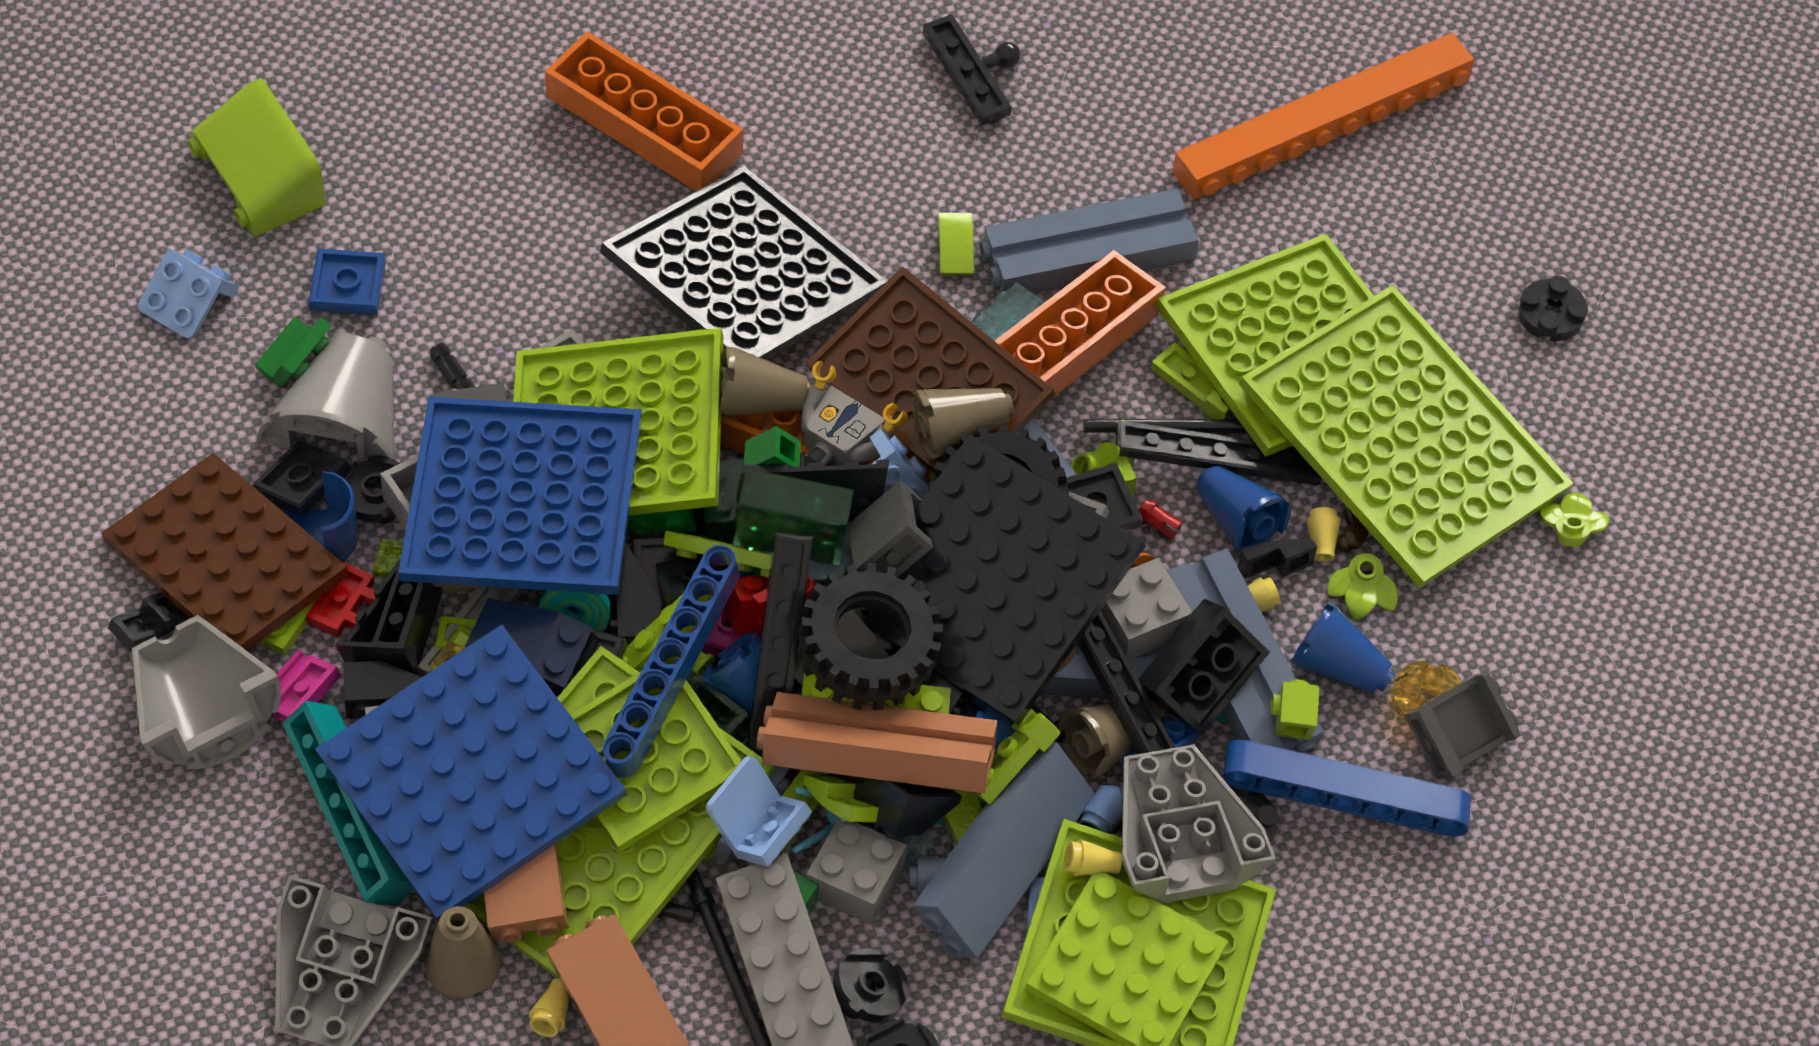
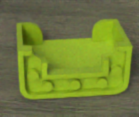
M262 78L248 83L190 131L191 138L187 140L192 155L195 158L200 157L204 162L210 159L235 197L237 208L233 209V213L237 223L241 228L246 226L253 238L326 205L322 172L314 153Z

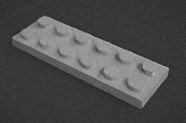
M788 854L779 855L768 867L753 864L716 877L772 1046H853Z

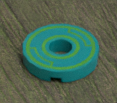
M545 590L540 597L538 608L560 612L600 632L606 629L611 614L609 598L606 594ZM570 605H575L580 607L583 611L579 613H574L569 611L566 607Z

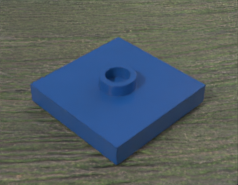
M317 248L308 301L309 311L378 315L386 266V253Z

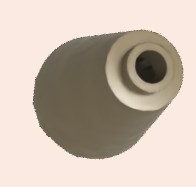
M726 346V349L722 350L721 360L723 367L721 368L722 385L720 389L722 399L719 408L722 417L802 410L811 385L807 384L806 376L735 347Z
M1001 388L920 389L913 392L915 396L912 397L911 401L917 434L922 433L924 439L927 440V443H923L921 446L925 455L930 460L944 456V450L949 445L954 449L961 445L960 436L967 433L968 436L971 434L977 437L980 435L979 428L987 426L989 433L999 428L1000 425L1009 423V415L1014 414L1011 396L1004 394Z
M1150 700L1160 720H1162L1159 706ZM1110 703L1072 708L1061 716L1059 731L1065 730L1066 741L1061 743L1062 749L1082 776L1090 774L1092 775L1091 779H1096L1123 759V756L1134 750Z
M456 906L449 908L441 915L425 955L424 968L429 981L438 993L451 999L473 998L474 994L484 989L487 991L492 987L499 975L501 961L497 946L475 914L468 908Z

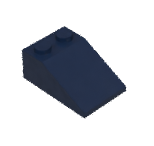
M488 598L464 649L500 625H503L555 696L558 697L569 684L593 627L560 612Z

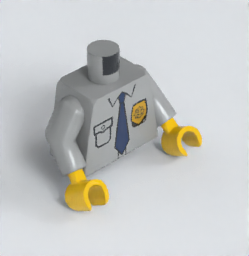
M816 362L812 369L816 382L810 385L802 407L801 430L805 434L804 446L809 450L804 456L805 464L822 462V466H825L829 462L834 466L843 465V461H859V464L879 458L880 454L870 437L881 428L891 439L895 435L893 431L895 427L900 428L907 424V413L902 411L898 418L893 420L892 417L897 411L898 405L891 403L884 408L882 417L833 386H830L828 390L825 389L826 383L832 382L836 378L837 372L835 367L831 366L829 374L822 378L820 370L823 362Z

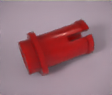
M1147 499L1139 509L1143 519L1142 525L1147 523L1171 541L1178 533L1169 528L1166 523L1180 530L1183 521L1178 520L1159 507L1157 500L1152 502Z

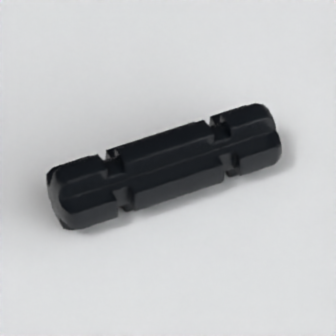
M439 343L430 349L431 359L435 365L440 366V372L452 389L475 387L471 379L466 378L468 375L455 356L450 355L451 351L446 344Z

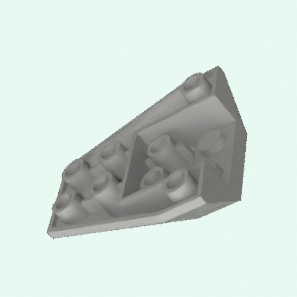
M1194 744L1124 757L1122 861L1134 890L1161 903L1232 891L1275 863L1276 857L1264 827Z
M289 875L277 908L275 1031L321 1046H354L421 956L433 917L396 907L394 910L374 903H367L357 898L330 891L325 885Z

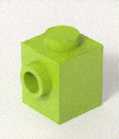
M1304 680L1283 681L1278 694H1272L1270 703V715L1276 716L1274 736L1311 740L1317 728L1320 686L1310 685Z

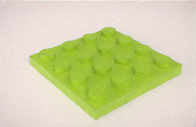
M671 657L664 662L669 665L675 664ZM642 671L570 714L605 762L603 754L604 741ZM687 680L683 684L639 770L627 778L617 777L626 788L628 795L597 815L598 820L620 852L714 795L741 763V759ZM653 688L647 695L657 696L664 689ZM638 719L630 726L634 728L642 727L647 720ZM620 751L614 756V759H625L630 752Z
M1105 872L1095 873L1091 875L1028 980L1024 990L1123 1046H1170L1226 948L1228 940L1149 896L1134 890L1131 886Z

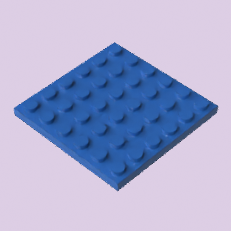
M429 397L398 572L399 580L406 582L618 595L642 422L641 409Z
M503 625L483 636L315 748L318 756L438 922L446 910L456 906H465L628 795L626 788Z

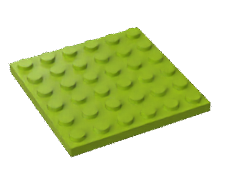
M1324 234L1159 297L1156 308L1266 457L1293 445L1239 385L1241 377L1374 295L1329 236Z
M721 328L517 351L513 402L641 409L642 422L629 515L718 506L721 412L719 408L722 399L720 389L722 385L721 368L723 367L721 352L724 349V335Z
M1063 819L1001 1018L1085 1046H1123L1024 990L1028 980L1091 875L1074 876L1072 872L1065 871L1064 854L1067 844L1082 839L1103 848L1121 852L1122 854L1121 837ZM1122 861L1119 874L1109 873V875L1132 887ZM1248 880L1232 891L1161 903L1228 940L1226 948L1170 1046H1233L1275 896V888Z

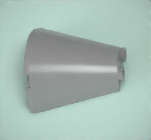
M344 331L333 333L332 338L263 421L258 431L257 443L290 449L293 446L295 440L294 431L357 443L359 463L368 461L367 457L375 455L395 460L393 361L390 354L386 351V343L376 337L367 339L350 335Z
M199 615L175 626V632L169 639L159 640L153 637L132 648L140 741L146 751L164 765L171 767L173 764L185 765L187 769H202L229 761L249 749L264 735L269 728L266 724L272 713H277L281 687L275 671Z

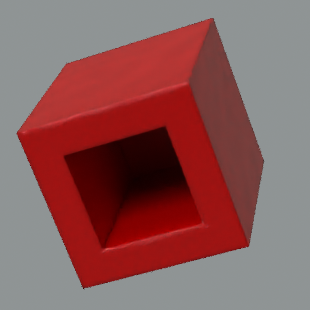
M749 575L739 577L725 608V614L735 635L748 632L753 633L754 631L759 633L752 595L767 589L768 581L765 576Z

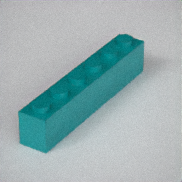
M304 701L282 723L364 901L367 903L397 906L414 888L315 750V748L344 730L346 725L337 706Z

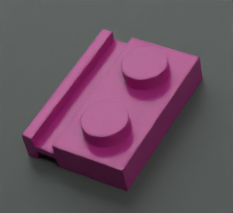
M297 650L277 673L281 687V699L277 713H272L271 716L284 722L304 701L318 703L341 677L338 667L312 655L308 657L302 651Z

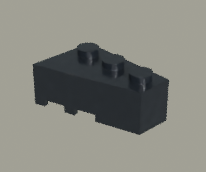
M399 559L374 592L376 598L366 612L360 611L356 616L355 621L357 624L346 638L341 637L335 646L343 661H383L416 674L417 666L420 663L443 594L439 592L442 588L434 587L433 583L400 581L398 572L401 559Z

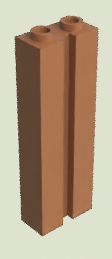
M777 692L773 706H766L764 727L760 726L757 737V749H763V765L984 794L986 792L995 754L998 720L884 706L883 710H874L873 704L863 703L861 710L852 708L853 702L841 700L839 704L828 698Z
M558 842L484 892L488 929L494 941L499 940L503 943H512L519 941L524 936V932L537 930V935L552 936L559 933L562 929L569 928Z
M615 914L607 918L599 916L591 920L583 931L573 936L571 934L563 935L552 943L551 948L547 949L551 965L597 1046H689Z

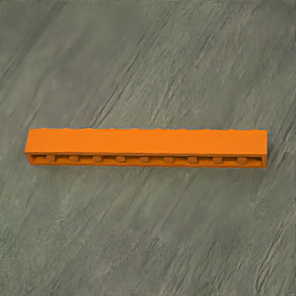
M1452 32L1176 151L1173 174L1193 200L1204 195L1210 196L1227 185L1240 183L1248 176L1259 171H1267L1275 164L1287 159H1295L1305 151L1317 146L1322 147L1344 134H1352L1358 128L1372 122L1377 123L1399 110H1407L1417 102L1427 98L1432 99L1454 86H1462L1470 79L1474 58Z

